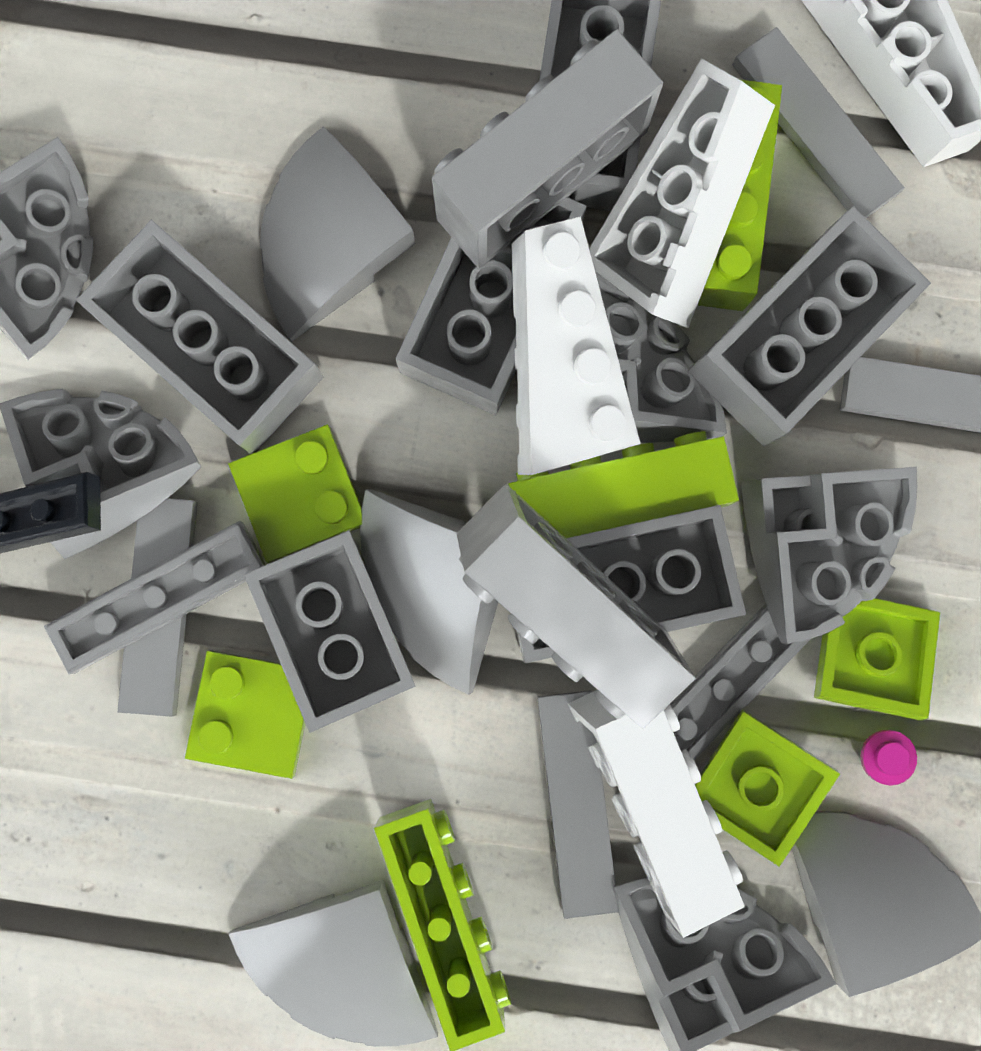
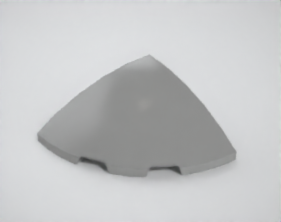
M324 126L307 139L282 170L271 199L266 205L261 226L260 248L262 250L264 287L273 312L291 342L375 282V273L416 244L413 229L356 159Z
M59 137L0 172V330L27 360L45 348L72 316L75 310L74 305L77 302L76 299L80 295L84 282L88 279L92 261L93 237L90 235L87 211L88 195L81 175Z
M595 272L640 443L673 442L677 437L706 431L707 439L724 436L727 433L722 405L688 372L695 364L687 352V346L690 343L689 337L678 324L652 315Z
M57 389L32 393L0 403L3 420L26 487L84 472L100 476L101 531L50 542L64 559L88 549L130 526L181 488L201 468L189 443L168 419L163 418L160 421L143 411L136 400L120 394L101 391L98 398L72 397L66 390Z
M917 467L821 473L741 482L751 552L762 593L781 643L790 644L805 641L832 631L845 623L842 617L852 611L861 601L873 600L883 589L895 571V567L890 564V561L897 548L899 538L909 534L912 530L917 500Z
M371 489L365 490L362 505V525L360 527L362 559L392 632L411 654V657L423 668L449 686L470 695L475 687L498 601L494 599L490 604L483 602L467 587L462 579L466 573L459 561L461 554L457 533L466 522Z
M816 811L792 847L813 923L820 929L834 980L848 997L865 993L918 974L952 958L981 940V913L965 885L954 871L949 870L939 858L930 852L928 846L904 831L889 824L882 825L870 820L857 818L856 815L847 812Z
M648 878L634 880L613 888L618 903V913L630 952L669 1051H697L836 985L823 960L792 924L780 923L771 914L757 905V898L739 889L738 891L745 905L744 908L683 938L665 916Z
M383 880L337 897L334 894L325 896L231 930L228 933L237 956L260 991L265 996L270 997L293 1020L312 1031L332 1039L338 1038L374 1047L414 1044L438 1037V1031L403 927L399 928Z

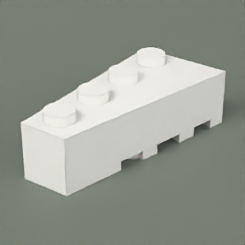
M801 0L923 167L968 152L981 141V77L948 0Z
M701 59L591 244L589 250L595 271L652 315L689 328L775 105L743 81Z
M581 216L525 230L512 243L514 318H516V348H514L515 370H517L518 380L516 423L517 427H519V455H517L518 475H534L638 445L640 440Z
M597 690L568 703L575 721L583 723L597 740L596 743L588 746V749L597 768L601 769L608 784L611 787L618 786L620 793L613 795L612 801L630 835L633 838L639 836L641 842L635 844L634 849L665 916L684 938L744 908L745 905L736 886L743 882L741 872L731 854L727 850L723 852L716 838V834L722 832L720 821L707 800L701 801L695 784L701 781V776L689 752L686 749L681 751L673 732L678 731L680 725L671 705L669 704L642 729L626 714L621 719L611 715L595 697L594 693Z

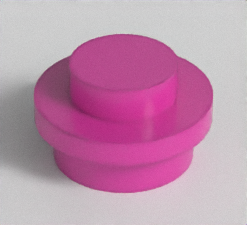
M893 730L877 731L870 735L862 746L860 754L862 767L872 780L888 786L899 785L907 781L916 769L917 752L915 746L907 736Z

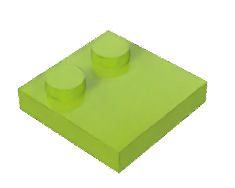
M328 424L228 463L266 563L270 564L349 530L350 532L354 531L362 525V506Z
M876 598L861 601L852 611L842 617L845 621L843 625L822 635L814 698L916 720L929 719L940 612Z
M207 651L185 759L289 779L294 778L305 721L281 664L216 651Z
M742 709L700 773L701 781L696 783L695 787L701 801L707 800L714 809L724 831L780 867L840 776V773L829 764Z

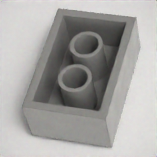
M350 530L244 574L309 733L416 687Z

